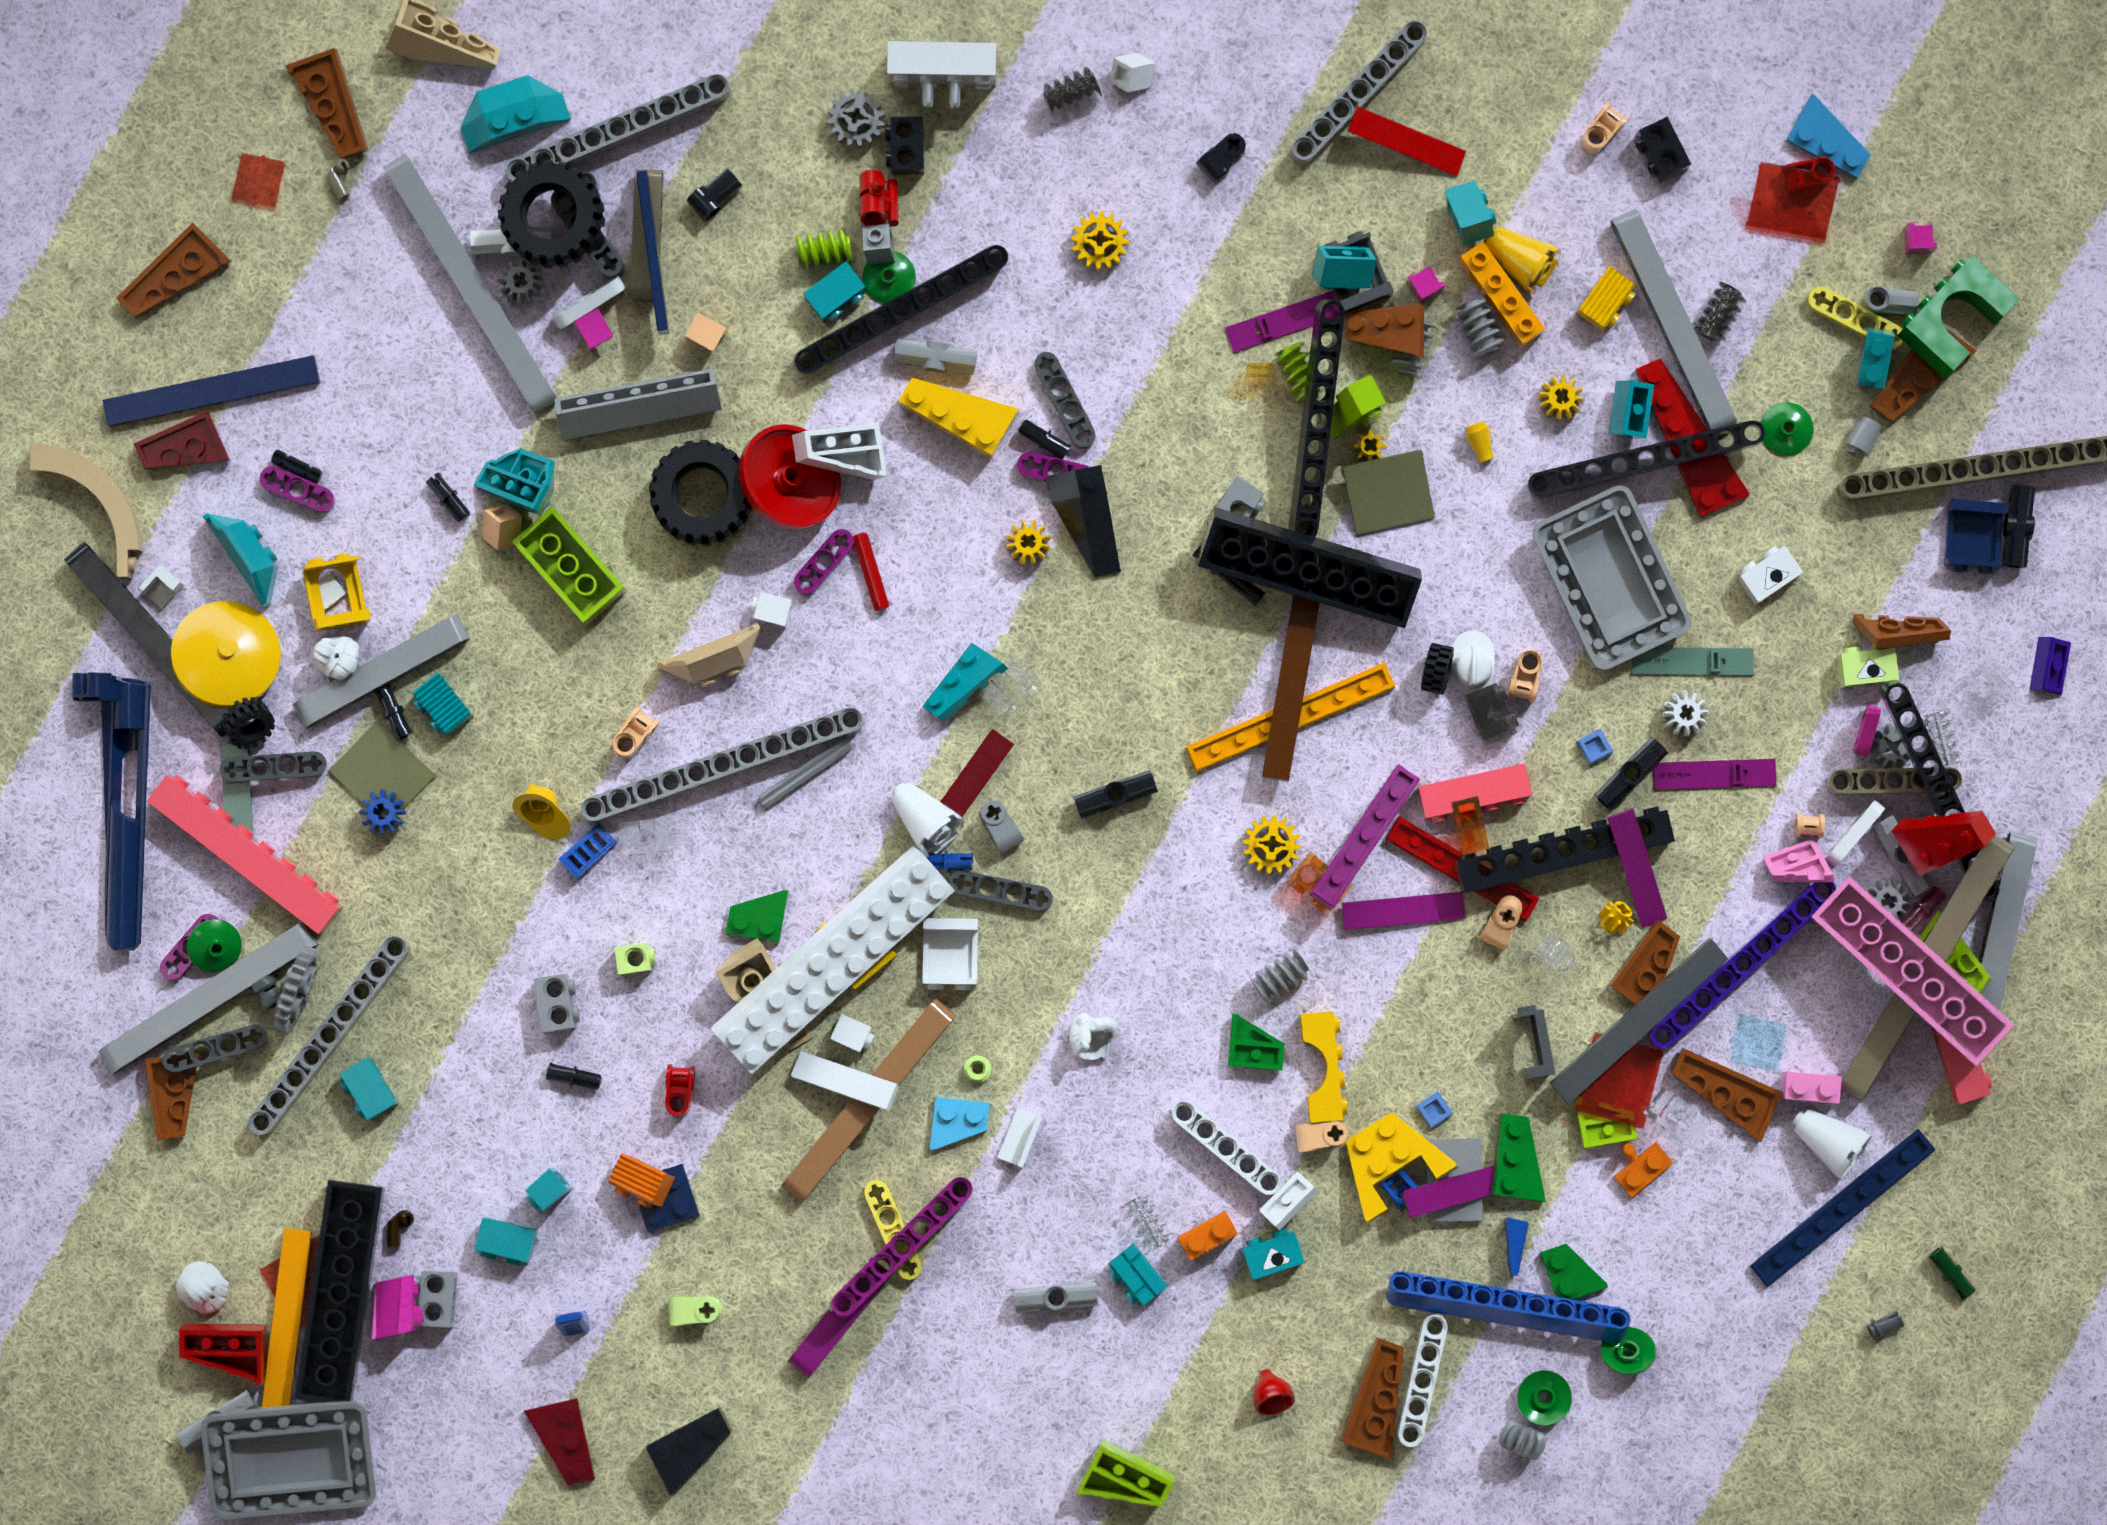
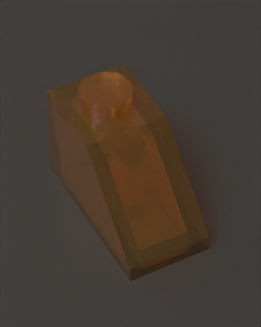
M1478 796L1452 801V819L1459 851L1466 855L1490 849Z

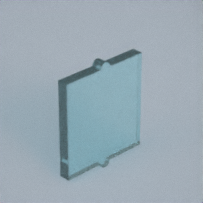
M1740 1014L1736 1034L1732 1036L1734 1044L1731 1058L1778 1068L1781 1050L1785 1048L1783 1041L1787 1024Z

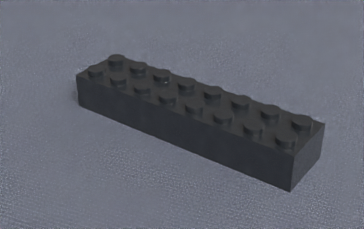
M1217 507L1213 508L1198 553L1199 567L1402 628L1406 627L1422 582L1421 569Z
M328 1180L295 1399L320 1403L353 1401L385 1187Z

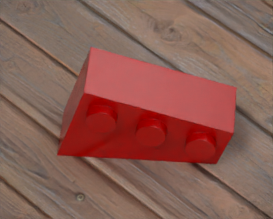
M184 1323L179 1329V1357L210 1368L214 1367L229 1372V1374L236 1377L241 1376L250 1379L254 1383L262 1385L265 1381L267 1368V1324Z

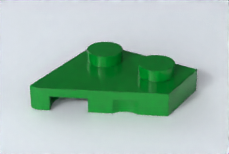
M782 890L730 906L726 934L780 943L789 891Z
M1232 1014L1228 1066L1282 1071L1285 1043L1243 1019L1238 1014Z
M1566 1243L1540 1252L1555 1297L1573 1300L1608 1287L1607 1283Z

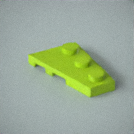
M1941 910L1936 912L1919 937L1923 942L1926 941L1941 916ZM1960 938L1946 963L1982 994L1992 977L1964 940Z

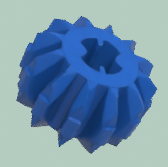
M384 789L380 790L379 798L374 792L369 793L373 801L370 803L363 799L362 804L368 806V810L362 809L359 811L360 815H368L362 821V824L366 826L372 823L369 832L375 833L379 828L381 836L386 835V827H388L391 833H395L396 828L393 824L397 823L401 826L404 824L402 820L398 819V815L407 814L406 810L397 809L404 804V801L399 799L394 802L397 794L391 792L387 797L386 790ZM384 805V808L389 810V815H384L385 819L382 820V817L377 815V810H382L380 807Z

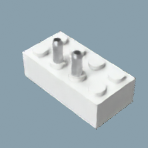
M888 41L887 75L889 84H894L895 88L901 89L910 88V84H921L924 108L932 107L933 89L937 88V85H948L950 89L949 104L953 109L959 108L960 89H963L964 85H975V89L988 90L991 89V85L996 86V43Z

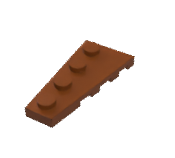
M332 48L285 65L296 81L299 90L310 104L311 110L324 127L325 133L342 159H346L369 151L338 50Z
M1376 1337L1340 1439L1343 1443L1393 1460L1392 1447L1396 1430L1395 1417L1396 1408L1398 1409V1387L1401 1380L1403 1346Z

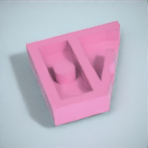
M1814 838L1763 856L1764 865L1773 882L1834 881L1833 873Z

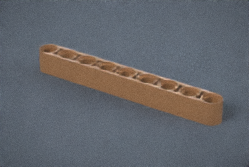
M935 998L874 1071L872 1076L899 1086L953 1021L956 1014ZM851 1099L781 1186L803 1203L880 1108Z

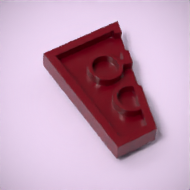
M209 411L134 443V447L146 470L231 461Z
M578 1398L524 1410L567 1485L595 1479Z

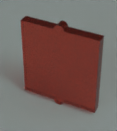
M242 153L232 199L249 202L252 206L258 204L276 208L286 162L269 159L266 155L260 157Z

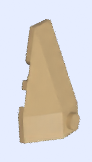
M756 938L734 951L715 970V973L727 994L739 1003L769 976L776 967L763 944ZM808 1025L802 1028L785 1044L788 1049L791 1050L814 1037Z

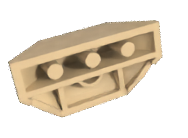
M759 623L658 662V667L661 671L691 684H701L702 688L710 686L717 682L716 677L726 674L727 678L743 672L741 668L747 665L762 630Z

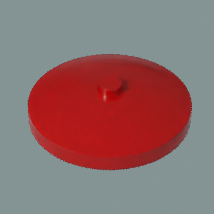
M780 424L763 429L746 444L739 461L740 484L749 504L766 521L788 530H804L822 522L835 509L841 493L840 472L797 463L792 435L808 430L794 425Z

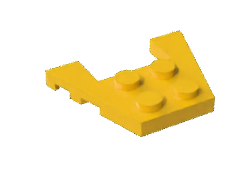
M1392 1112L1346 1140L1363 1215L1367 1224L1388 1212L1387 1207L1374 1187L1418 1159L1423 1158L1437 1181L1458 1168L1451 1158Z

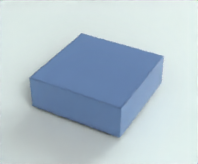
M1601 728L1576 741L1588 765L1613 753Z
M1439 1091L1415 1106L1430 1129L1453 1115Z

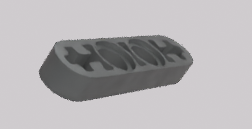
M1051 352L1040 353L1035 359L1034 367L1074 445L1082 449L1089 448L1095 441L1096 433L1058 358ZM1046 358L1047 361L1053 360L1054 363L1051 365L1053 373L1056 374L1059 371L1061 375L1054 376L1046 382L1045 378L1049 377V373L1045 368L1040 369L1039 366L1042 365V359ZM1057 381L1065 383L1067 387L1066 392L1061 396H1056L1051 391L1052 384ZM1068 405L1076 406L1079 410L1078 417L1072 420L1067 419L1063 413L1065 407ZM1084 419L1086 423H1081V427L1084 432L1089 431L1091 433L1088 436V442L1078 441L1076 439L1079 436L1077 427L1075 426L1071 430L1069 425L1077 424Z
M316 751L231 757L222 762L220 773L224 780L231 783L316 777L324 773L327 762L323 754ZM314 756L317 757L318 761H322V766L317 768L318 771H312L311 767H303L304 773H298L300 765L297 757H303V763L311 762V757ZM285 758H289L295 763V769L288 774L281 772L279 769L280 762ZM258 760L264 761L268 766L267 772L261 776L255 775L252 772V765ZM248 761L247 770L250 775L249 777H244V771L236 772L233 778L230 777L229 773L224 772L225 768H229V763H234L235 767H244L242 762Z
M963 870L954 872L949 878V884L955 890L953 893L961 896L1036 911L1047 910L1053 902L1051 891L1043 886ZM963 875L965 876V881L973 883V877L979 878L975 885L976 894L969 893L972 887L963 886L962 890H957V885L953 884V880L959 879V876ZM989 880L995 884V892L992 895L985 896L980 892V884L983 881ZM1011 886H1018L1022 891V896L1017 901H1011L1006 896V891ZM1026 888L1032 889L1030 892L1032 895H1038L1039 891L1045 892V897L1049 898L1048 903L1043 902L1042 906H1037L1036 900L1029 899V905L1023 904L1026 898Z
M249 1025L170 1048L164 1053L162 1062L164 1067L170 1072L184 1071L257 1050L266 1043L267 1033L259 1025ZM255 1029L256 1033H262L263 1037L259 1039V1044L254 1045L253 1041L244 1042L247 1048L240 1049V1040L236 1035L237 1033L242 1032V1038L250 1036V1030ZM231 1037L235 1040L236 1048L232 1052L227 1053L221 1050L220 1042L223 1038ZM203 1044L208 1047L210 1053L207 1059L198 1060L194 1057L193 1051L196 1046ZM189 1048V1056L193 1064L187 1065V1059L180 1061L177 1068H174L173 1064H167V1060L171 1058V1053L175 1052L177 1056L185 1055L183 1049Z

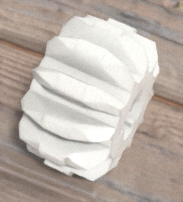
M1686 690L1681 692V699L1674 693L1671 695L1673 703L1668 701L1664 703V706L1671 710L1662 713L1664 718L1671 717V720L1665 724V727L1668 728L1673 724L1676 725L1673 730L1674 735H1677L1681 728H1683L1684 737H1688L1690 729L1695 734L1700 732L1697 724L1700 726L1707 724L1700 716L1708 715L1709 711L1700 710V707L1706 702L1701 700L1696 703L1697 693H1693L1690 699H1688ZM1681 707H1684V710L1688 708L1691 710L1689 721H1687L1686 717L1684 719L1680 717L1679 714L1682 713Z

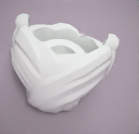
M350 637L323 638L320 642H317L313 649V657L316 659L319 671L330 680H344L357 668L359 645Z
M1086 1013L1076 1016L1071 1023L1069 1036L1073 1054L1087 1061L1097 1060L1100 1057L1107 1058L1110 1047L1109 1039L1115 1038L1118 1033L1117 1022L1110 1017L1093 1018Z
M192 1262L184 1268L177 1279L176 1292L178 1297L189 1308L195 1309L201 1314H211L219 1310L226 1302L229 1282L221 1276L218 1269L211 1263Z

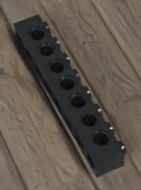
M1659 806L1644 809V815L1636 817L1638 823L1643 822L1648 827L1647 835L1642 837L1646 849L1675 842L1668 810L1660 811ZM1604 819L1591 822V828L1581 830L1580 825L1564 829L1565 835L1555 837L1554 832L1539 835V841L1532 843L1528 842V838L1512 842V848L1504 850L1502 845L1486 848L1487 854L1476 856L1475 851L1459 855L1460 860L1454 862L1461 894L1618 856L1616 844L1610 840V825ZM1587 835L1593 836L1596 840V846L1593 850L1586 849L1583 844L1584 838ZM1562 841L1566 842L1570 847V852L1566 857L1559 855L1557 851V846ZM1534 848H1539L1543 851L1544 858L1540 863H1535L1531 858V852ZM1509 854L1514 855L1518 861L1516 868L1513 870L1508 869L1505 865V858ZM1482 861H1487L1491 865V872L1488 876H1483L1479 873L1478 866Z

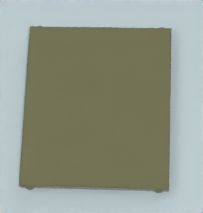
M1421 449L1343 466L1342 472L1345 476L1356 535L1435 518L1423 459L1424 454Z
M379 720L374 722L367 732L329 770L361 802L365 799L371 803L373 801L369 795L371 792H374L379 798L381 789L386 790L387 797L391 792H395L397 795L394 802L399 799L404 801V804L397 808L398 810L404 809L436 776L400 740L397 741L396 737ZM384 805L380 807L382 810H377V815L381 816L382 820L385 819L384 815H389V810L385 809Z

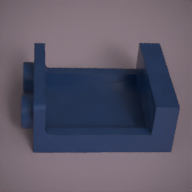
M1963 499L1950 500L1948 502L1944 566L1951 567L1953 572H1967L1968 568L1978 569L1979 574L1988 575L1994 574L1995 570L2001 569L2002 525L2007 503Z

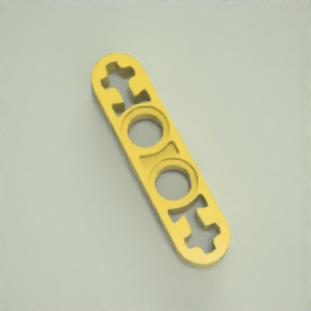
M1816 287L1808 294L1807 304L1812 311L1865 338L1866 331L1862 330L1860 322L1861 319L1868 317L1874 321L1875 329H1879L1880 325L1883 324L1885 327L1882 330H1893L1896 332L1895 337L1898 339V342L1894 341L1892 350L1898 348L1903 343V340L1897 336L1902 330L1901 327L1825 287ZM1824 294L1823 299L1828 303H1831L1833 299L1837 300L1831 309V313L1826 311L1829 306L1825 303L1817 306L1813 295ZM1846 305L1849 307L1851 315L1848 319H1841L1837 316L1836 309L1838 306Z
M873 1180L866 1185L864 1194L885 1244H887L905 1225L886 1183L881 1180ZM874 1184L878 1188H884L885 1192L881 1194L883 1201L889 1199L891 1205L880 1207L877 1211L873 1205L879 1204L876 1197H870L869 1195ZM885 1209H890L895 1213L896 1218L891 1225H884L880 1221V1214ZM906 1244L904 1249L895 1251L898 1254H904L908 1251V1246ZM917 1252L908 1258L911 1263L916 1262L917 1267L914 1269L915 1274L903 1273L904 1262L897 1269L902 1278L912 1280L921 1273L922 1265Z

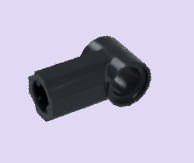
M727 168L708 185H703L695 190L686 201L703 221H707L721 209L722 204L743 186Z

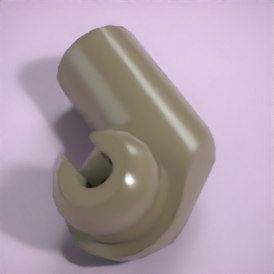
M338 159L333 162L327 177L328 183L339 201L350 196V192L344 184L350 167L345 159Z

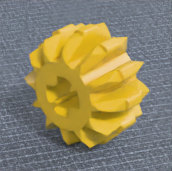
M1566 375L1561 376L1560 383H1558L1555 376H1552L1550 378L1551 385L1544 382L1541 387L1545 392L1538 393L1539 399L1546 400L1539 405V408L1549 407L1545 414L1548 418L1555 412L1556 421L1561 420L1562 413L1567 420H1570L1572 418L1571 411L1576 414L1580 411L1576 404L1584 402V398L1576 396L1583 389L1582 387L1573 389L1572 387L1575 385L1576 380L1572 379L1567 384ZM1561 392L1566 395L1564 400L1567 403L1564 404V401L1561 404L1557 403V395L1555 393H1558V395Z
M1021 520V530L1015 525L1011 527L1016 536L1012 534L1006 535L1008 541L1015 542L1006 545V550L1016 549L1012 553L1011 559L1015 560L1021 555L1020 565H1025L1026 558H1030V563L1034 566L1036 565L1034 556L1037 555L1042 561L1045 559V555L1040 550L1050 551L1051 547L1043 544V542L1051 540V536H1041L1046 527L1043 525L1038 530H1035V520H1032L1030 528H1027L1025 520ZM1024 537L1026 539L1034 538L1033 545L1035 546L1033 548L1029 546L1023 548L1022 545L1024 543L1022 539Z

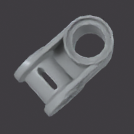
M989 801L982 807L980 811L981 819L1000 854L1024 841L1015 822L1011 820L1005 807L1000 802ZM991 806L993 809L998 808L1000 810L997 814L998 820L986 817V814L989 812L987 807Z

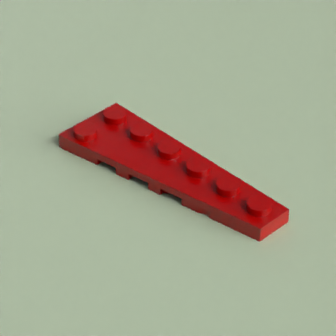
M1661 358L1635 369L1640 382L1654 384L1651 408L1666 441L1708 431ZM1696 440L1691 444L1692 450L1695 453L1701 454L1707 450V445L1702 440ZM1670 446L1669 448L1674 460L1680 457L1679 449ZM1725 455L1678 465V469L1700 517L1750 496L1747 488Z

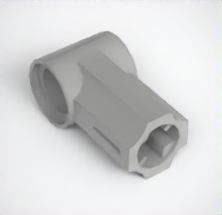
M1875 286L1863 296L1862 307L1875 314L1909 315L1912 312L1916 315L1919 298L1918 292L1892 290ZM1870 295H1878L1882 300V305L1874 306L1870 302Z

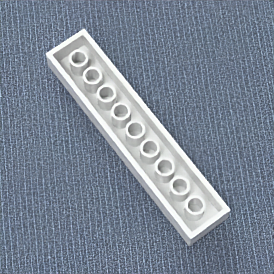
M912 846L710 1029L752 1075L955 890L924 854Z

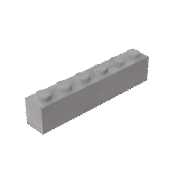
M714 368L555 398L556 416L562 440L578 439L582 436L604 434L608 431L624 428L630 429L639 425L656 424L665 420L682 419L691 415L708 414L722 410Z

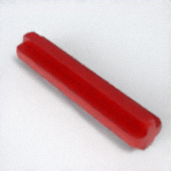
M866 532L853 536L854 546L875 611L887 609L889 602L869 536Z

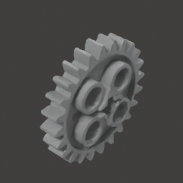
M308 946L303 947L300 950L299 956L296 957L295 964L289 968L283 984L284 989L281 990V995L275 1009V1030L286 1034L290 1033L295 1023H297L299 1014L301 1015L304 1012L311 995L309 992L312 990V985L318 972V950Z

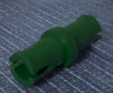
M1943 1246L1935 1249L1928 1256L1943 1274L1942 1279L1951 1284L1961 1300L1968 1298L1976 1291L1975 1287L1971 1285L1961 1272L1962 1267L1953 1262Z

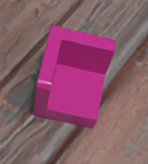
M1909 222L1904 227L1905 254L1933 253L1937 249V243H1933V225L1915 226V222Z
M1430 266L1415 275L1411 274L1406 280L1419 304L1440 293L1445 287L1443 281H1438Z
M598 308L574 321L592 353L596 351V346L613 337Z

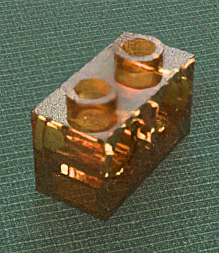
M1310 851L1289 876V879L1292 880L1290 886L1301 895L1304 892L1309 895L1328 865ZM1304 868L1314 870L1316 878L1313 882L1306 883L1301 879V871ZM1349 884V886L1347 887V889L1345 890V892L1343 893V895L1341 896V898L1339 899V901L1337 902V904H1338V903L1341 901V899L1347 894V892L1352 888V886H1351L1350 884ZM1314 898L1311 901L1322 913L1325 910L1332 911Z

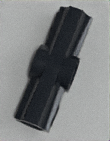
M2011 485L2008 513L2005 515L2003 524L2005 543L2002 566L2027 568L2029 542L2033 537L2035 517L2032 516L2035 487Z
M1650 737L1594 795L1611 811L1668 752L1656 739ZM1626 767H1634L1637 770L1638 777L1635 781H1630L1625 777L1624 771Z
M1151 770L1073 796L1080 818L1083 819L1157 793L1158 790ZM1118 787L1123 791L1124 796L1120 801L1114 802L1109 799L1108 791L1111 788Z

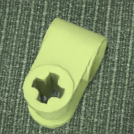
M679 1296L668 1298L669 1325L671 1326L709 1323L716 1320L722 1312L721 1303L715 1297ZM707 1302L710 1307L715 1308V1312L711 1313L710 1317H707V1312H702V1307L706 1306Z

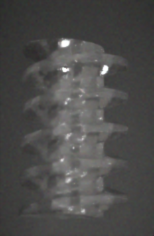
M1951 710L1922 716L1925 717L1923 722L1928 727L1927 731L1944 767L1962 763L1956 761V759L1963 755L1962 752L1953 750L1960 742L1951 740L1957 734V731L1948 730V727L1955 723L1954 720L1945 719L1947 715L1952 713ZM1933 762L1930 767H1935V763Z
M1151 1194L1140 1195L1119 1206L1120 1209L1128 1208V1211L1123 1215L1124 1218H1134L1129 1227L1139 1228L1134 1237H1144L1139 1246H1149L1144 1255L1164 1246L1173 1237L1172 1233L1163 1234L1164 1230L1168 1227L1166 1223L1158 1224L1163 1216L1161 1214H1152L1157 1205H1147L1152 1198Z

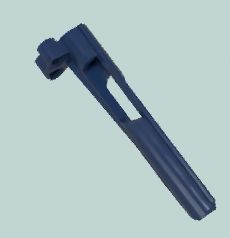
M72 673L73 701L101 702L106 836L105 936L108 945L113 950L134 951L141 944L151 684L139 679L115 676L112 673ZM131 750L138 751L135 818H130L121 812L122 759Z

